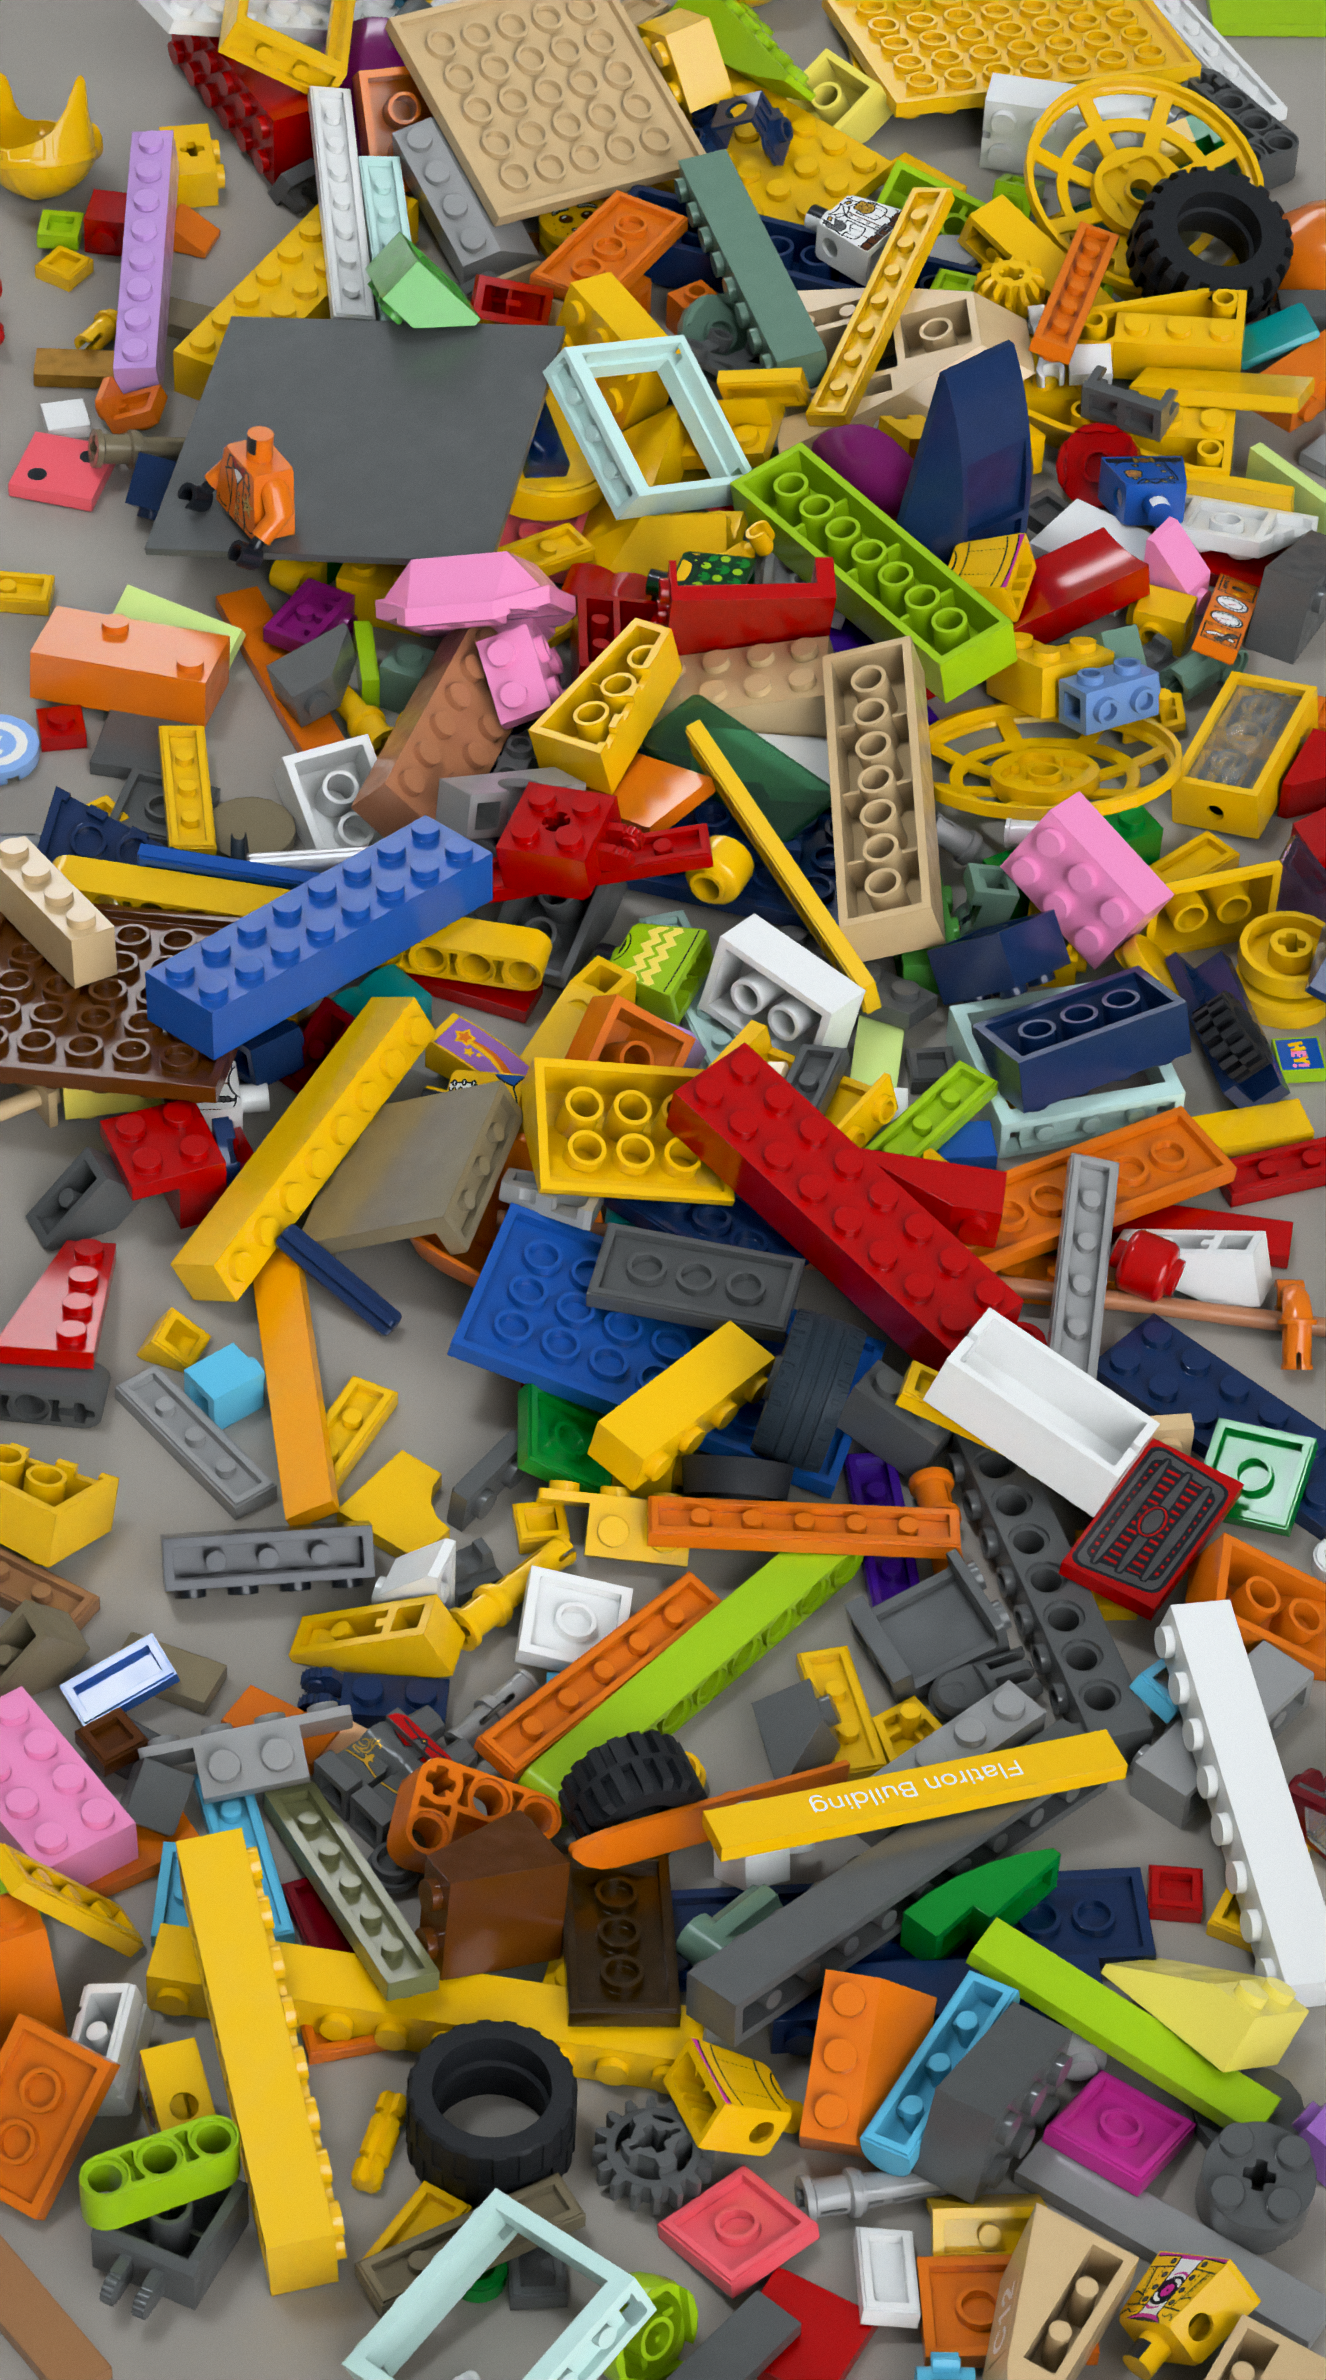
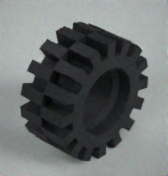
M1224 990L1192 1012L1191 1017L1195 1022V1029L1201 1034L1200 1039L1203 1044L1208 1046L1210 1049L1208 1052L1213 1058L1215 1057L1218 1060L1220 1068L1222 1070L1225 1069L1227 1075L1231 1079L1234 1078L1235 1082H1244L1272 1063L1274 1058L1271 1055L1273 1053L1267 1046L1268 1041L1266 1037L1260 1033L1261 1029L1257 1023L1253 1022L1249 1011L1243 1009L1242 1003L1235 999L1232 993Z

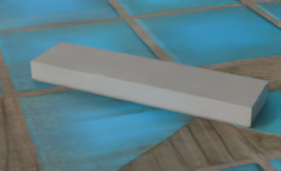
M157 1364L115 1386V1399L235 1520L277 1497V1485Z

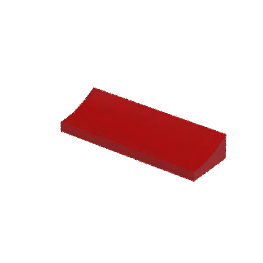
M1104 527L1035 559L1037 568L1018 622H1013L1014 632L1031 634L1034 640L1047 644L1150 595L1149 564L1141 561L1124 549ZM926 688L927 701L936 697V695H934L928 688Z

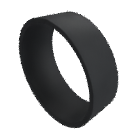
M684 1455L681 1457L684 1495L695 1498L787 1501L794 1472L793 1465L771 1460L725 1455Z

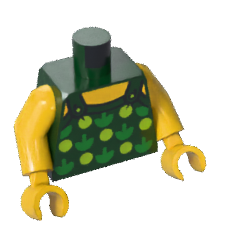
M761 520L752 524L747 529L745 534L749 542L743 540L727 551L712 554L692 551L683 553L677 566L678 586L755 584V553L763 557L772 552L774 546L772 541L775 538L773 529L767 521ZM653 568L650 570L646 582V595L659 597V578H667V571Z

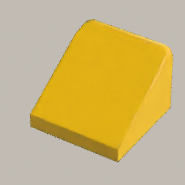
M171 1307L153 1325L136 1356L144 1361L184 1373V1369L197 1362L212 1336Z

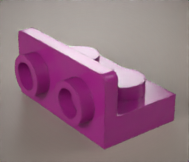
M308 578L263 627V641L292 652L342 623H345L352 638L354 635V621H358V617L355 615V595Z

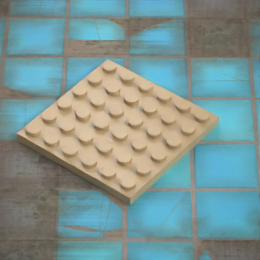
M459 0L390 17L386 23L385 29L494 227L609 197L616 190L628 192L635 185L650 186L680 178L678 160L706 154L620 0Z

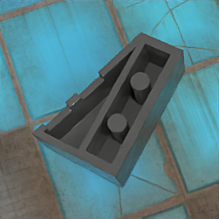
M1310 530L1265 567L1245 643V648L1292 665L1326 619V535Z

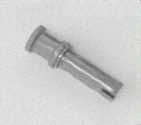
M915 2166L909 2175L904 2177L894 2176L884 2171L862 2173L860 2169L847 2167L842 2169L840 2175L810 2179L807 2174L798 2175L795 2178L794 2184L796 2207L815 2222L819 2218L847 2214L851 2219L860 2218L863 2214L867 2213L868 2208L954 2194L914 2174Z

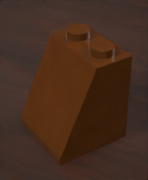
M521 1810L509 1812L426 1856L424 1879L420 1881L418 1888L421 1903L420 1925L415 1930V1935L440 1971L439 1979L441 1981L553 1961L561 1957L571 1862Z

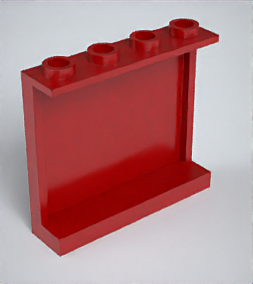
M815 557L811 583L678 586L676 560H669L667 578H659V600H656V621L654 623L672 629L679 656L705 653L712 650L749 647L762 643L771 644L793 641L806 637L829 636L837 598L834 558Z

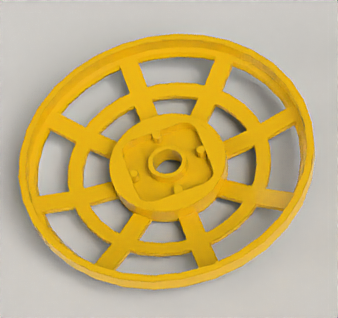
M1131 74L1102 76L1083 82L1064 92L1048 106L1038 120L1026 147L1023 167L1025 191L1031 211L1042 232L1066 255L1070 245L1061 237V234L1073 231L1076 233L1080 221L1090 225L1103 222L1110 230L1120 235L1116 251L1114 250L1110 259L1114 262L1112 273L1106 270L1102 282L1117 289L1141 294L1143 289L1141 287L1136 288L1132 279H1128L1130 268L1126 264L1125 253L1128 249L1126 244L1128 234L1145 200L1135 198L1130 189L1144 190L1148 195L1161 179L1169 178L1171 173L1181 170L1170 159L1158 152L1161 140L1177 148L1192 162L1181 168L1186 169L1188 173L1192 167L1207 166L1208 170L1214 171L1215 167H1221L1235 159L1242 174L1250 177L1249 182L1256 187L1261 184L1264 187V179L1257 157L1246 137L1225 113L1201 95L1174 82L1151 76ZM1128 94L1155 98L1156 101L1150 120L1116 118L1102 121L1093 99L1101 96ZM1172 104L1203 121L1221 138L1225 145L1205 156L1188 138L1174 129L1165 126ZM1078 106L1087 129L1079 133L1070 142L1062 157L1059 158L1040 147L1043 137L1053 123L1065 112ZM1132 132L1145 134L1142 147H1126L1117 150L1109 134ZM1092 141H1094L1103 158L1095 174L1072 164L1078 153ZM1035 162L1057 174V198L1064 217L1049 220L1041 206L1034 180ZM1068 180L1090 189L1092 208L1075 213L1069 197ZM1202 233L1199 239L1188 249L1195 256H1198L1209 246L1214 236ZM1234 252L1221 266L1239 265Z
M1006 703L986 705L958 712L929 726L931 754L953 765L949 772V784L933 781L934 800L960 811L986 817L1040 821L1049 810L1079 791L1087 800L1105 799L1090 802L1102 816L1115 814L1143 805L1168 791L1179 779L1183 768V754L1180 742L1171 731L1150 718L1109 729L1121 733L1124 732L1153 747V749L1132 759L1114 748L1098 744L1097 742L1104 731L1087 736L1081 734L1078 740L1054 737L1023 739L1016 724L1061 723L1059 722V716L1040 720ZM994 727L998 728L1003 742L981 747L964 756L944 746L945 743L963 735ZM1004 755L997 759L991 766L981 763L990 758ZM1088 755L1104 759L1114 765L1100 769L1098 763ZM1164 758L1168 765V771L1153 783L1145 787H1139L1141 783L1140 768ZM969 772L989 779L990 786H964L963 779ZM1125 775L1127 778L1123 789L1100 788V782ZM977 797H997L1003 803L985 801Z

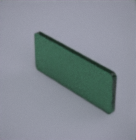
M695 694L687 698L653 726L642 742L643 749L658 760L705 775L691 754L685 733L686 726L700 719L782 843L790 841L831 806L830 785L701 695ZM717 792L710 796L726 806Z

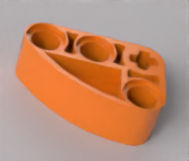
M437 1757L429 1759L402 1780L387 1835V1850L395 1864L404 1869L424 1874L426 1856L509 1812L521 1810L548 1839H551L558 1833L562 1825V1814L553 1798L544 1793L460 1763ZM473 1797L482 1801L486 1807L487 1815L477 1810ZM412 1829L422 1834L426 1842V1848L416 1843L412 1835Z

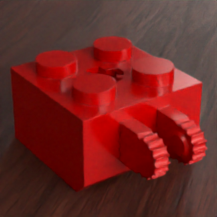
M528 782L496 845L503 885L505 888L585 900L592 894L603 870L610 872L619 871L620 873L630 872L636 862V857L631 852L634 851L636 853L643 848L646 837L641 832V829H637L636 826L632 827L631 825L622 824L618 800L615 795Z

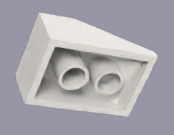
M368 734L281 758L273 779L283 806L294 817L296 833L306 850L371 846L383 839L374 828L351 808L352 803L377 760Z

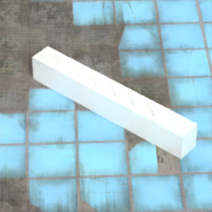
M1229 1599L1170 1605L1160 1626L1155 1630V1649L1158 1656L1164 1658L1169 1673V1695L1173 1704L1179 1706L1184 1722L1182 1727L1184 1745L1188 1751L1193 1752L1198 1769L1196 1776L1197 1788L1200 1796L1207 1799L1212 1815V1838L1217 1846H1221L1226 1861V1884L1230 1893L1236 1894L1241 1911V1934L1245 1942L1251 1944L1256 1961L1255 1975L1274 1977L1285 1982L1295 1991L1296 1995L1294 1998L1305 2007L1326 2005V1906L1231 1601Z

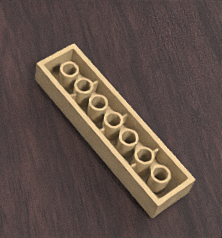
M905 636L823 655L822 667L839 928L862 962L946 944L925 673L911 636Z

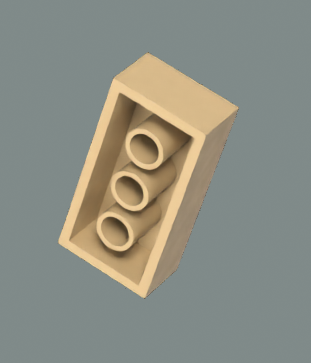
M806 637L793 641L771 644L762 643L749 647L712 650L705 653L679 656L683 671L650 728L656 752L672 755V750L691 751L685 730L686 726L699 719L707 730L826 738L822 656L834 653L830 637Z

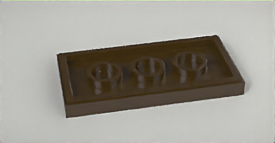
M563 1854L571 1862L563 1929L568 2027H680L681 2004L669 1856L659 1855L625 1866L601 1870L585 1867L572 1858L570 1854Z

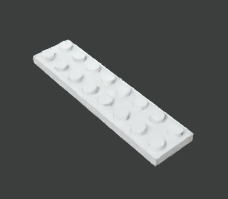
M137 0L168 34L220 37L225 0ZM249 0L247 17L300 43L325 44L331 0ZM355 0L353 21L368 17L390 18L397 13L399 8L394 5L395 0Z

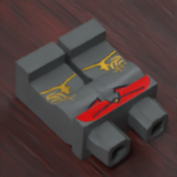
M429 1705L408 1716L397 1707L386 1715V1721L373 1725L359 1740L338 1754L329 1750L314 1760V1782L331 1808L345 1822L350 1819V1827L375 1849L378 1845L387 1842L398 1789L403 1779L429 1759L437 1757L476 1769L478 1753L464 1738H458L442 1749L436 1741L444 1736L445 1724L440 1715ZM335 1788L341 1792V1797L337 1794ZM371 1822L377 1827V1831L373 1829L370 1824Z

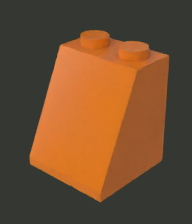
M9 1892L0 1895V2051L19 2013L29 2015L69 2037L44 1922L36 1908L11 1896Z

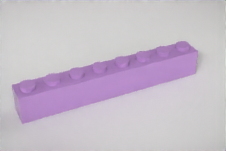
M173 130L132 132L113 361L114 378L123 394L161 384L163 388L179 178V162Z

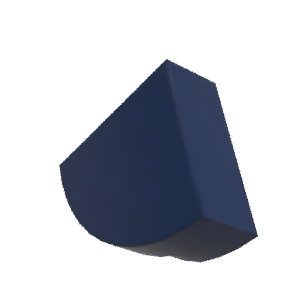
M229 1116L212 1119V1135L226 1161L227 1187H229L241 1171V1167L234 1153L233 1139H236L233 1123L232 1120H229Z

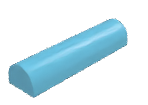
M969 1970L861 2135L860 2145L862 2152L872 2164L894 2176L904 2177L909 2175L919 2158L920 2146L936 2087L1013 2002L1019 2004V1990Z

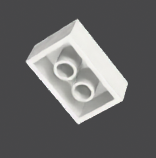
M754 913L720 936L698 1007L737 1035L751 1020L767 1025L772 1047L796 1056L802 1043L847 1048L866 990Z

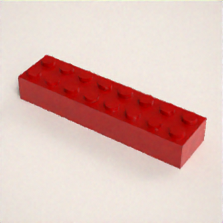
M745 1042L673 1092L666 1127L915 1361L939 1372L946 1359L965 1336L969 1334L970 1330L989 1307L1015 1325L1017 1324L1024 1300Z

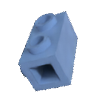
M1123 657L1116 659L1112 665L1101 668L1080 669L1077 675L1059 679V722L1087 736L1159 715V694L1161 691L1159 672L1141 664V661L1136 658Z

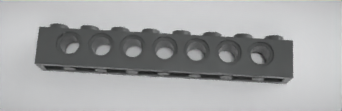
M954 1433L952 1452L946 1454V1469L953 1474L954 1483H958L962 1490L963 1508L969 1521L975 1520L979 1528V1541L984 1557L986 1559L992 1558L997 1568L996 1579L1000 1593L1003 1597H1009L1014 1606L1013 1615L1017 1631L1021 1636L1027 1635L1031 1644V1658L1034 1669L1038 1675H1044L1048 1682L1049 1699L1056 1715L1062 1714L1064 1720L1085 1733L1107 1729L1126 1763L1131 1765L1134 1756L1145 1744L1151 1745L1154 1727L1141 1699L1129 1688L1133 1681L1091 1590L1058 1574L1061 1562L1071 1550V1547L1040 1480L1029 1475L1024 1469L1005 1456Z

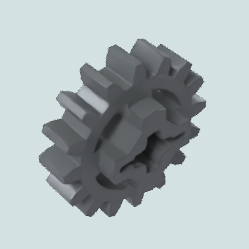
M648 2096L646 2108L638 2109L631 2100L626 2101L624 2116L610 2110L607 2113L606 2127H597L595 2130V2146H592V2167L597 2168L596 2182L598 2186L610 2184V2199L613 2202L621 2199L623 2196L629 2197L631 2211L635 2212L642 2202L650 2203L653 2214L660 2213L661 2203L669 2202L677 2211L682 2207L684 2194L694 2199L701 2194L702 2183H710L712 2180L715 2151L697 2147L682 2116L677 2113V2107L673 2099L668 2102L665 2108L657 2107L654 2096ZM691 2158L686 2166V2159Z

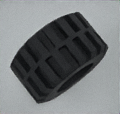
M653 1730L643 1734L640 1731L629 1732L626 1736L619 1738L616 1736L606 1740L607 1742L599 1747L595 1746L587 1752L583 1759L577 1760L572 1765V1772L564 1776L561 1782L563 1789L558 1792L560 1807L576 1840L612 1826L708 1799L680 1742H676L675 1738L669 1734L661 1735L659 1731Z

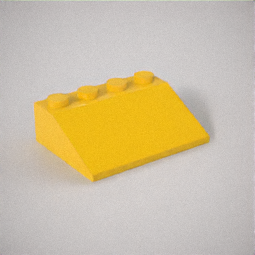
M534 1057L521 1084L523 1130L538 1193L733 1206L735 1202L734 1190L666 1127L673 1092L705 1069Z

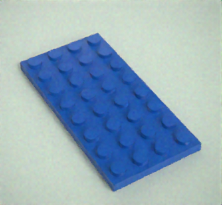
M511 1202L452 1338L447 1355L523 1384L532 1383L544 1392L607 1415L715 1331L586 1306V1293L604 1237L540 1215L536 1211ZM794 1308L784 1344L756 1338L752 1339L774 1357L777 1355L781 1356L798 1309ZM866 1336L848 1396L853 1387L877 1360H881L886 1342ZM761 1398L755 1404L749 1402L744 1404L725 1428L719 1430L715 1427L707 1433L697 1449L712 1455L771 1460L769 1457L765 1458L750 1450L765 1400ZM836 1427L819 1473L800 1470V1468L796 1467L794 1468L791 1484L831 1499L853 1438Z

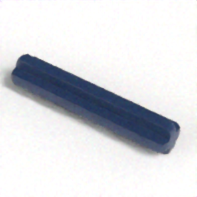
M291 1224L282 1231L276 1240V1247L382 1336L389 1335L397 1327L402 1319L401 1313L297 1225Z

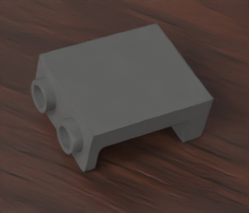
M956 1548L946 1553L948 1561L946 1569L886 1601L870 1608L862 1595L844 1604L852 1634L896 1704L914 1695L920 1699L929 1694L930 1687L935 1679L946 1671L1010 1650L1006 1630L1012 1627V1623L1005 1608L998 1599L992 1602L989 1601L983 1591L987 1588V1585L978 1566L973 1560L965 1564Z

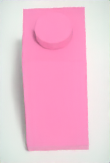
M1169 516L1146 541L1144 562L1149 564V582L1151 585L1198 597L1195 615H1201L1207 609L1211 599V591L1208 590L1211 571L1178 520Z

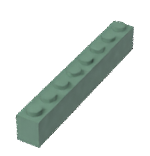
M722 149L678 160L680 178L674 179L677 199L680 204L686 202V212L690 226L692 228L698 227L701 248L704 253L710 252V261L715 277L723 278L722 285L728 303H735L737 322L741 329L747 328L750 349L753 354H760L761 369L802 367L809 387L818 386L827 369L826 348L727 150Z

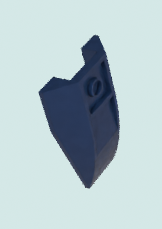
M1009 339L940 372L896 523L947 566L955 546L962 542L1017 533L1027 534L1034 467L1024 383L1015 344Z

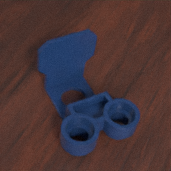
M762 90L720 100L719 104L713 103L691 113L693 116L692 123L695 127L693 130L706 153L727 149L734 126L751 122L760 135L762 149L773 166H783L793 138L792 124L788 118L784 117L779 108L772 107ZM739 104H747L742 114L737 117L733 116L730 111L732 108Z

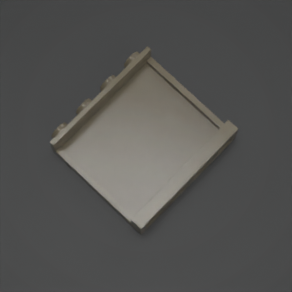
M502 1080L382 1105L320 1189L302 1230L333 1257L336 1256L337 1252L434 1233L437 1234L450 1255L468 1252L523 1122L522 1110Z

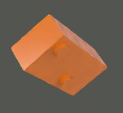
M56 606L30 651V698L69 705L81 704V707L108 712L115 710L204 726L205 728L229 683L230 636L129 619L121 614L107 615Z

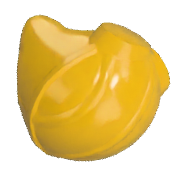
M0 72V185L17 195L31 200H42L66 193L86 177L94 162L103 153V140L100 130L91 122L85 79L82 75L76 78L66 109L58 122L44 119L31 120L24 117L18 110L13 99L10 84L6 76Z

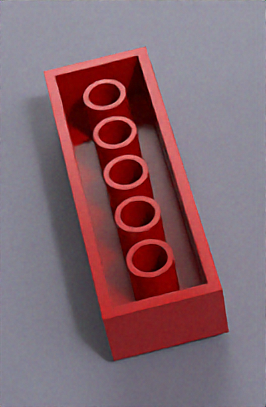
M171 34L172 41L168 42V53L172 63L182 69L189 85L196 87L202 95L205 105L214 110L220 119L222 127L232 133L240 150L250 156L257 172L264 174L272 186L283 172L310 158L314 159L307 94L219 53L220 37Z

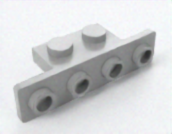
M324 1701L309 1706L306 1709L307 1713L286 1717L284 1712L267 1713L256 1717L254 1724L233 1728L230 1723L215 1724L203 1728L201 1735L180 1739V1736L177 1734L162 1735L149 1740L147 1747L139 1748V1758L141 1760L146 1757L169 1767L196 1761L204 1804L304 1784L311 1781L302 1739L353 1728L352 1711L350 1705L339 1706L337 1701Z

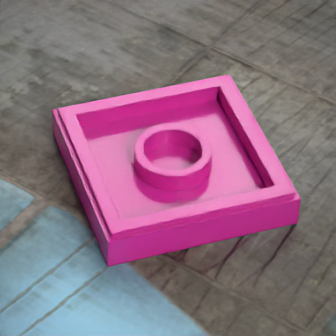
M1101 2069L1045 2127L1042 2142L1138 2197L1193 2138L1197 2124Z

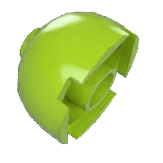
M631 2272L629 2274L636 2278L657 2310L602 2374L609 2380H666L684 2362L677 2358L682 2351L684 2342L687 2341L694 2344L698 2329L697 2305L693 2294L686 2288L678 2285L674 2280L654 2273ZM627 2303L619 2310L621 2314L628 2307Z

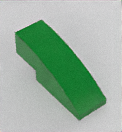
M1054 1848L1020 1853L984 1864L956 1876L926 1894L903 1912L900 1946L920 1961L945 1960L966 1940L971 1939L977 1944L996 1917L1013 1927L1056 1888L1061 1853Z

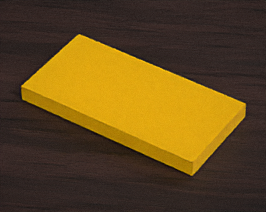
M1146 367L1129 386V390L1132 389L1138 391L1141 395L1161 400L1165 392L1172 388L1178 390L1174 402L1179 403V406L1297 414L1314 393L1315 377Z

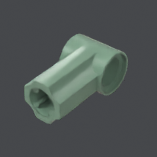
M1240 647L1234 664L1228 665L1191 649L1189 653L1160 671L1159 682L1163 688L1170 690L1171 693H1181L1182 700L1188 701L1217 681L1225 684L1231 671L1243 673L1249 661V653Z
M753 1884L713 1917L706 1913L696 1916L686 1925L678 1937L676 1953L692 1966L701 1960L708 1959L730 1944L736 1936L748 1932L767 1919L777 1908L783 1907L778 1894L765 1884L762 1886Z

